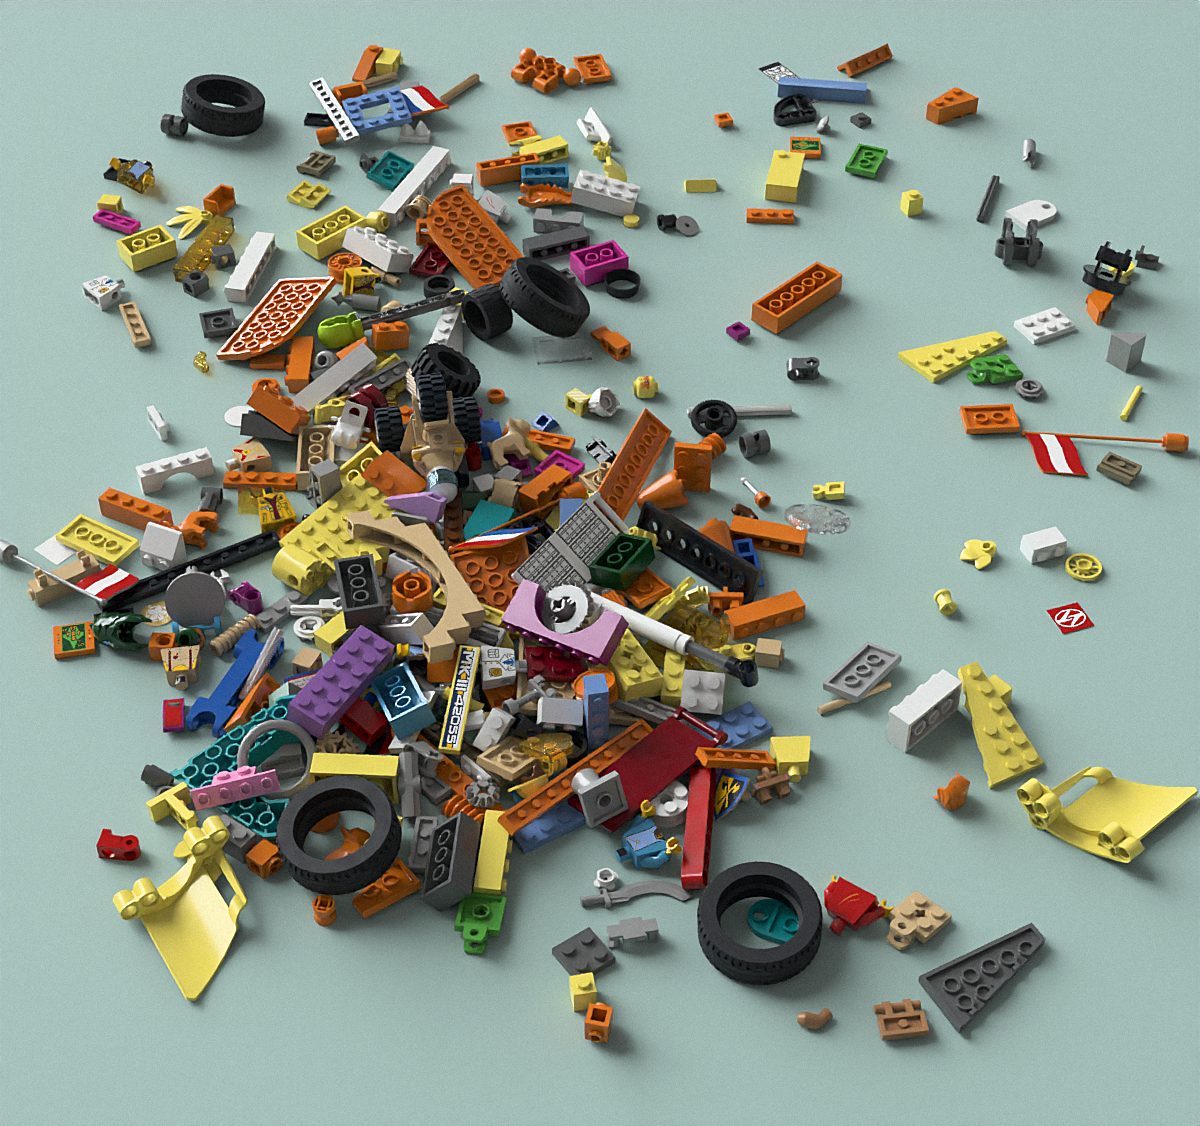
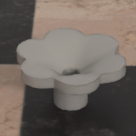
M828 116L821 119L816 127V132L819 133L823 129L829 131L831 126L828 125Z

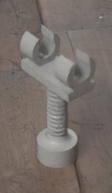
M537 675L533 679L528 680V690L530 693L515 701L510 698L502 702V708L504 712L513 716L518 713V708L536 698L539 700L542 697L558 698L556 696L558 692L554 688H549L544 692L542 688L545 686L543 683L545 679L541 675Z

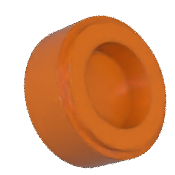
M498 388L489 390L487 393L488 402L492 404L504 402L505 392Z

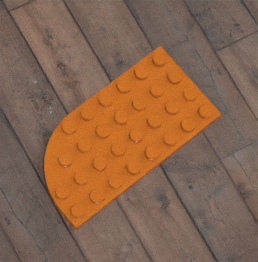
M463 184L439 194L429 206L426 224L430 236L474 290L489 283L500 286L501 278L513 261L524 257Z
M335 277L279 279L216 354L218 360L231 361L240 359L244 361L250 357L268 352L287 340H291L337 283Z

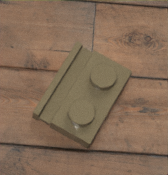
M1109 452L1102 459L1101 463L1097 465L1096 471L1130 485L1131 481L1141 472L1142 465Z

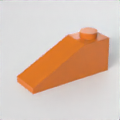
M369 45L362 54L352 81L360 82L371 78L376 72L375 62L382 53L383 47Z

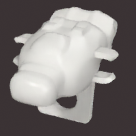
M346 401L341 417H331V420L337 421L336 427L331 424L328 425L330 429L334 430L331 441L337 446H342L346 449H356L360 439L368 440V437L362 436L363 431L371 432L369 428L364 427L368 408L351 401ZM358 408L360 415L349 414L350 409Z

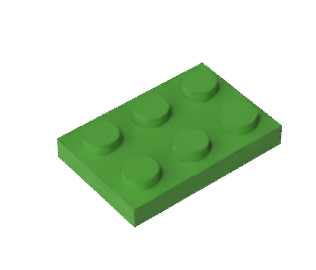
M859 143L845 167V172L875 178L888 155V149Z

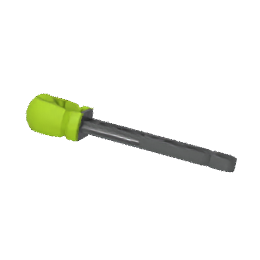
M455 290L447 294H441L362 318L358 316L357 312L349 313L348 316L340 315L328 318L319 324L317 330L318 338L321 344L327 348L345 346L354 342L355 339L360 340L364 338V331L372 329L373 324L381 322L393 323L462 303L465 291Z

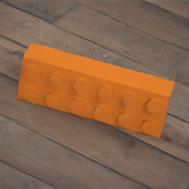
M815 262L752 304L751 320L778 334L839 293L842 287L843 275L819 262Z

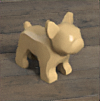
M509 416V422H506L508 434L492 443L487 442L486 445L490 449L492 463L497 471H500L508 464L504 454H514L518 460L528 459V455L531 452L525 448V437L529 434L531 426L523 419L515 420Z

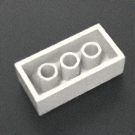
M580 170L573 187L570 202L624 217L627 214H633L640 186Z
M357 226L355 228H347L342 245L344 248L386 272H409L414 256L413 253L408 251V248L397 245L396 241L388 240L385 235L376 233L375 229L366 227V229Z
M944 669L938 674L932 675L928 682L924 685L921 684L914 693L907 695L899 705L893 706L888 713L889 721L886 727V740L906 753L958 710L963 682Z

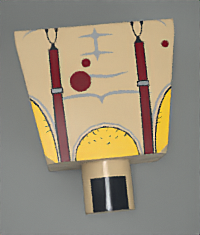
M199 645L161 649L163 665L169 685H175L178 690H185L188 688L189 683H196L198 681L202 663Z

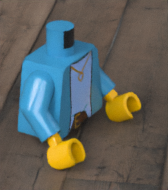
M648 800L642 802L640 807L643 812L636 816L622 835V848L615 851V857L619 863L630 859L636 869H658L665 862L670 861L672 853L680 854L682 851V847L678 844L679 841L675 837L666 841L652 819H647V816H653L656 813L655 806L652 805L648 809L651 805V802Z

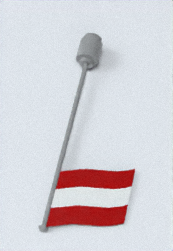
M0 539V560L11 563L17 559L36 570L41 568L19 557L18 548L15 545ZM111 564L103 570L84 578L75 585L41 568L42 573L98 601L101 606H106L107 601L112 597L132 588L139 582V578Z

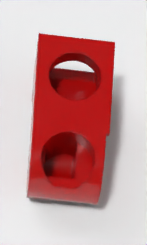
M111 829L102 830L96 845L99 858L134 861L139 858L141 849L136 836L127 835L123 837L112 835Z

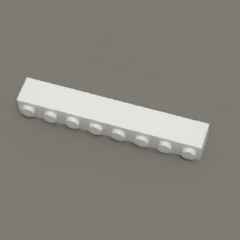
M433 146L379 207L378 212H384L390 220L389 226L396 227L406 216L408 205L416 196L424 195L447 166L451 164L452 158L449 149Z

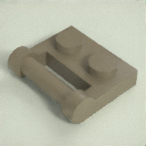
M313 151L309 158L297 165L296 170L301 174L306 172L315 176H321L336 162V156Z

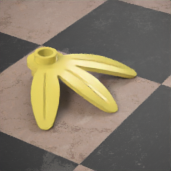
M192 206L178 207L176 211L187 214L171 219L166 225L171 226L188 222L179 234V239H184L200 224H209L212 221L213 214L208 210L200 211Z

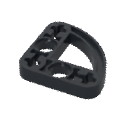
M794 94L781 99L775 105L773 120L777 126L781 127L809 123L816 120L817 112L804 94ZM790 105H794L796 111L781 113L783 109Z
M537 515L528 516L511 524L509 529L538 527V530L525 535L530 555L543 544L534 535L541 533L547 540L555 532L545 520Z

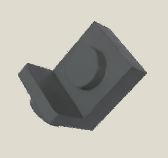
M1142 245L1140 251H1136L1134 259L1137 260L1136 267L1156 271L1159 256L1145 254V246Z

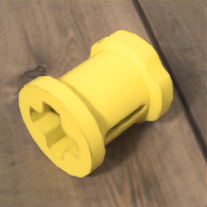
M942 589L935 593L934 600L939 604L941 614L950 615L957 609L956 603L951 599L949 590Z

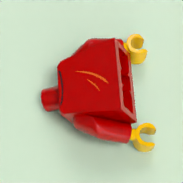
M836 875L832 876V882L824 890V906L829 917L834 919L829 930L839 936L846 926L856 931L860 927H865L882 917L887 918L890 911L894 908V906L890 908L885 907L886 900H882L880 906H878L877 896L845 880V878L839 877L836 881Z

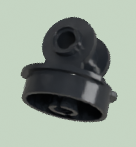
M1107 241L1104 246H1100L1096 254L1095 260L1098 261L1097 265L1086 264L1083 266L1085 273L1082 281L1103 292L1122 295L1126 286L1131 284V281L1123 276L1122 273L1123 271L1127 272L1133 257L1130 256V249H1127L1125 254L1115 252L1116 250L1110 248L1111 242ZM1106 264L1118 269L1117 273L1103 268L1102 265Z

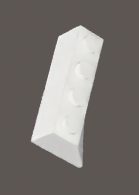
M450 305L443 308L429 344H444L446 347H451L463 355L461 305Z

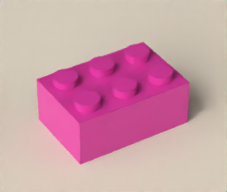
M614 240L570 253V269L584 286L604 281L606 274L610 271L628 269L629 256Z

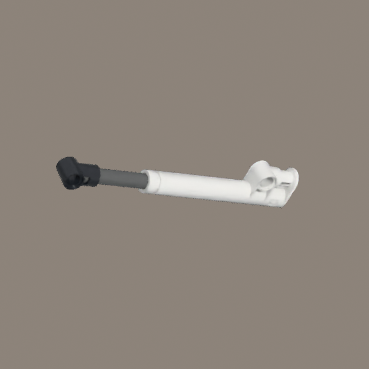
M591 592V597L594 599L592 603L594 609L590 612L593 615L587 618L589 620L588 624H583L584 629L595 623L606 609L622 615L629 623L627 628L638 635L682 655L691 654L724 669V673L740 679L741 684L745 687H753L758 683V668L753 660L742 661L733 656L727 657L694 642V638Z

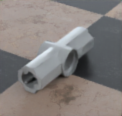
M418 752L399 753L400 776H398L402 817L416 818V816H421L420 794L422 793Z

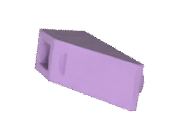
M430 491L390 496L384 500V503L388 504L392 509L406 511V514L429 518V523H436L442 519L448 498Z

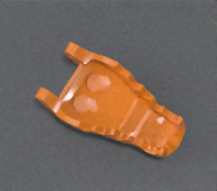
M524 183L520 185V191L526 194V197L520 196L518 198V203L522 206L536 208L554 204H575L570 202L572 192L563 191L561 187L557 188L556 185L550 187L549 184L545 186L543 183L535 186Z

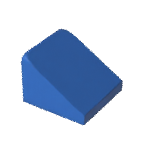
M544 411L532 423L534 427L543 432H548L559 425L554 418Z

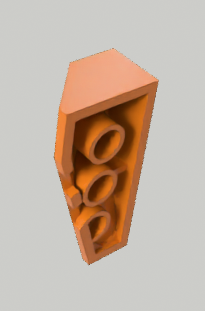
M267 672L263 674L224 728L227 733L237 726H243L251 721V717L263 708L266 710L269 708V695L281 686Z

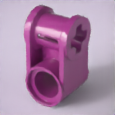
M243 581L236 589L228 591L230 600L248 614L257 615L263 611L261 592L247 581Z

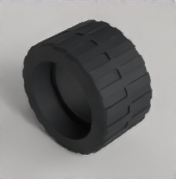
M489 283L463 296L461 308L464 320L471 332L480 340L487 341L512 328V309L501 295L500 288L496 285Z

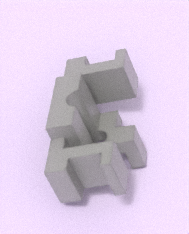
M642 917L619 920V924L607 926L609 949L618 948L619 938H622L623 943L626 944L632 943L634 940H638V942L645 941L647 934L649 943L658 941L657 934L659 929L656 918L642 920Z

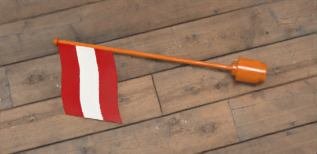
M1025 430L1021 432L1022 436H1026L1033 449L1038 467L1043 473L1088 476V473L1081 465L1077 449L1070 438L1161 443V447H1164L1165 451L1177 452L1188 450L1189 436L1178 433H1166L1165 436H1162V440L1026 432Z

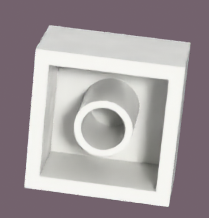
M684 669L681 706L690 712L722 715L726 673Z

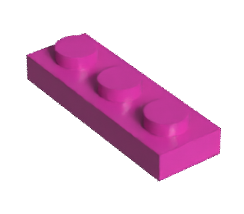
M101 209L92 216L95 223L131 235L141 227L140 221L105 209Z

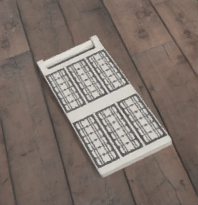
M597 490L511 576L519 585L523 579L537 583L547 593H549L547 585L554 589V582L556 581L562 586V579L567 584H569V579H572L575 585L576 581H579L581 585L586 584L591 579L588 566L620 533L593 504L594 501L624 534H629L630 528L600 497L601 494Z

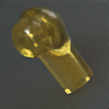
M199 351L197 356H195L193 364L202 373H207L209 371V366L205 364L207 354Z

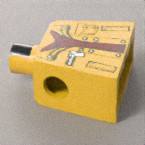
M367 267L345 268L343 296L354 293L373 295L375 284L381 282L380 275L378 273L375 274Z
M273 487L264 488L262 491L264 496L258 498L261 533L272 529L277 530L284 524L296 522V514L283 492L275 494Z

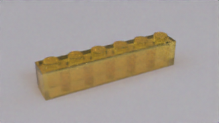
M215 215L209 221L208 225L202 230L186 253L174 265L173 274L175 282L182 283V278L196 269L202 273L211 263V248L225 245L235 232L233 218Z

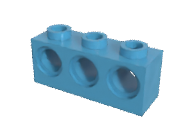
M568 164L522 165L521 184L535 186L543 183L545 186L549 184L550 187L556 185L557 188H568Z

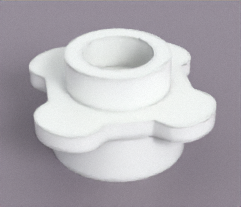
M609 868L600 869L597 871V879L594 881V886L596 888L602 887L607 890H613L618 874Z

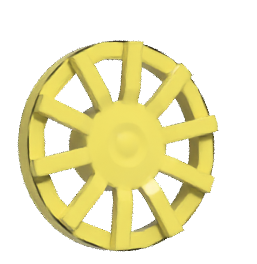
M1078 553L1068 557L1065 571L1073 579L1082 580V582L1094 581L1100 576L1102 565L1094 556Z

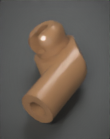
M827 1008L823 1009L819 1014L801 1012L797 1016V1022L805 1028L818 1030L833 1017V1014Z

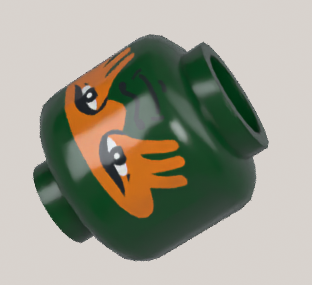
M198 627L182 628L176 635V643L178 647L199 645L201 650L206 643L205 633Z

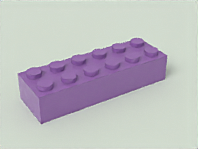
M360 625L290 701L286 718L300 725L307 732L321 740L391 662L395 646Z

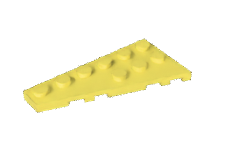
M993 331L898 352L897 358L932 383H935L969 365L971 361L982 358L1007 345V338Z
M976 661L961 667L958 670L960 681L963 682L962 690L968 702L967 708L968 712L971 713L972 727L978 749L983 757L984 771L987 772L989 779V789L1040 767L1043 764L1041 757L978 662Z

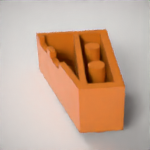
M954 87L927 104L926 119L938 125L952 121L957 116L965 117L967 113L976 114L979 98L960 88Z

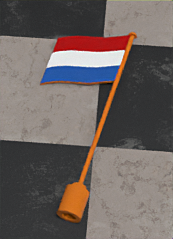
M422 85L401 90L411 117L443 109L449 110L450 108L448 104H443L429 89ZM333 126L315 130L319 145L337 141L339 137V132Z
M575 482L558 491V499L454 547L450 546L448 551L454 553L457 550L504 546L538 530V527L500 529L559 503L560 499L582 498L583 500L587 497V490L581 482Z

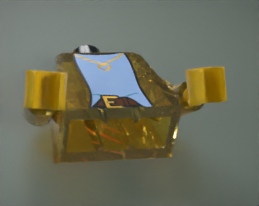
M111 158L109 165L118 170L117 182L140 194H143L147 187L153 188L155 186V176L153 175L152 164L149 161L142 163L134 159L128 163L121 164V161L117 158Z

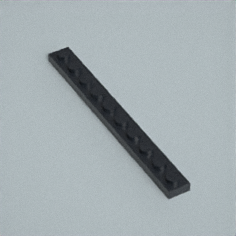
M274 529L141 579L132 588L108 600L106 606H101L98 601H96V604L102 613L117 610L166 591L175 578L186 573V569L189 566L190 569H192V566H195L198 572L210 574L212 571L215 572L280 546L279 541L281 539Z

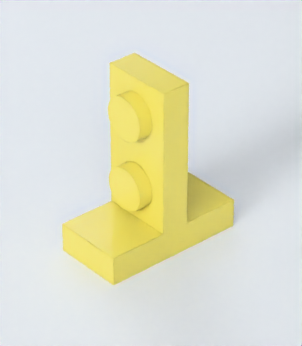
M184 782L146 802L150 817L154 822L170 814L186 831L197 827L196 822H198V818L193 810L189 811L186 806L192 802L188 786Z

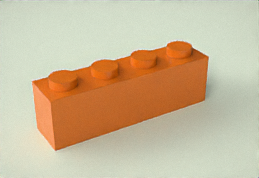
M536 153L477 162V180L480 186L521 180V166L540 165V160Z
M314 336L293 337L292 344H289L290 354H288V365H286V374L288 376H285V386H288L289 393H299L311 383L310 372H313L315 356Z
M108 488L98 498L103 516L145 531L149 522L161 526L163 521L173 524L171 510L118 490Z
M734 515L730 526L732 541L751 538L754 549L803 557L808 537V529L737 515Z
M796 590L726 610L724 611L723 625L731 638L737 640L803 620L806 605Z

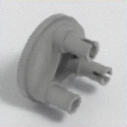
M189 566L186 569V573L175 578L168 586L165 594L166 611L174 622H178V625L182 627L204 624V626L212 625L214 617L221 616L225 607L224 590L214 577L198 572L195 566H192V569Z

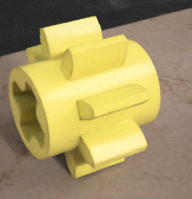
M604 141L598 142L593 146V156H596L601 161L606 160L607 156H611V146H608V143Z

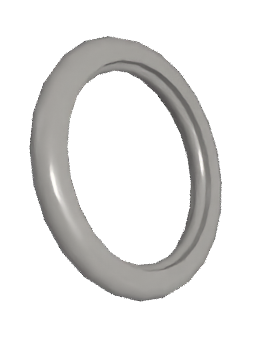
M282 719L269 720L252 728L243 738L238 750L237 766L238 769L248 766L249 750L254 741L262 734L272 730H283L294 734L302 741L307 751L308 763L304 775L291 787L261 795L270 800L289 799L296 796L311 783L310 768L313 753H318L310 734L300 725Z

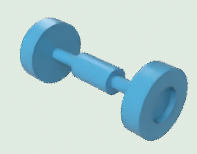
M220 616L214 617V625L204 626V624L189 626L198 627L203 632H205L204 630L215 629L216 636L222 634ZM178 622L172 623V633L177 635L180 631Z

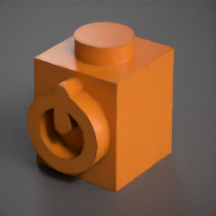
M266 839L254 845L251 851L246 854L248 869L262 879L276 874L283 862L277 847L278 845L270 843Z
M590 1003L585 1019V1039L596 1043H608L613 1025V1007L604 1003Z

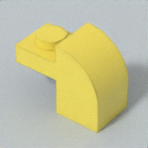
M363 541L359 546V556L373 554L377 576L382 575V563L388 562L389 548Z

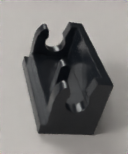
M518 712L513 715L516 719L509 731L516 737L518 735L526 741L532 742L533 739L527 736V731L532 729L540 734L543 729L531 719Z

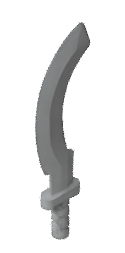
M642 881L628 884L614 892H607L606 888L600 889L599 895L580 897L581 906L604 903L605 908H609L612 906V903L628 902L630 898L646 893H663L671 895L682 902L693 897V895L687 890L684 891L681 886L670 882Z

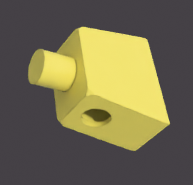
M810 736L770 738L769 752L777 763L775 766L777 775L789 773L790 782L796 783L801 780V775L808 774Z

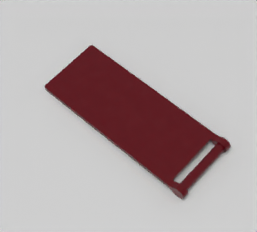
M679 706L672 716L598 774L600 778L613 771L619 774L629 808L602 822L599 826L609 833L616 831L641 810L640 806L643 801L648 800L651 802L700 761L695 755L698 747L716 748L719 745H723L728 739V734L723 731L719 732L688 713L686 708ZM684 719L714 739L711 741L679 720ZM572 795L567 800L568 805L584 815L579 795Z

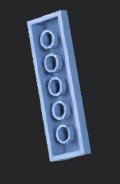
M780 77L777 97L785 98L794 94H804L808 99L865 103L867 83Z

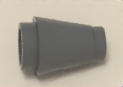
M154 764L151 766L146 765L141 775V781H144L145 784L162 787L172 786L175 779L170 773Z

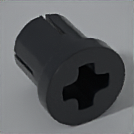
M658 215L657 225L659 230L676 227V215Z

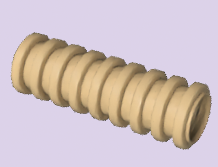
M252 614L247 615L242 621L230 627L228 631L226 630L219 637H216L214 641H210V650L216 656H222L232 646H236L249 629L258 630L260 628L259 620Z

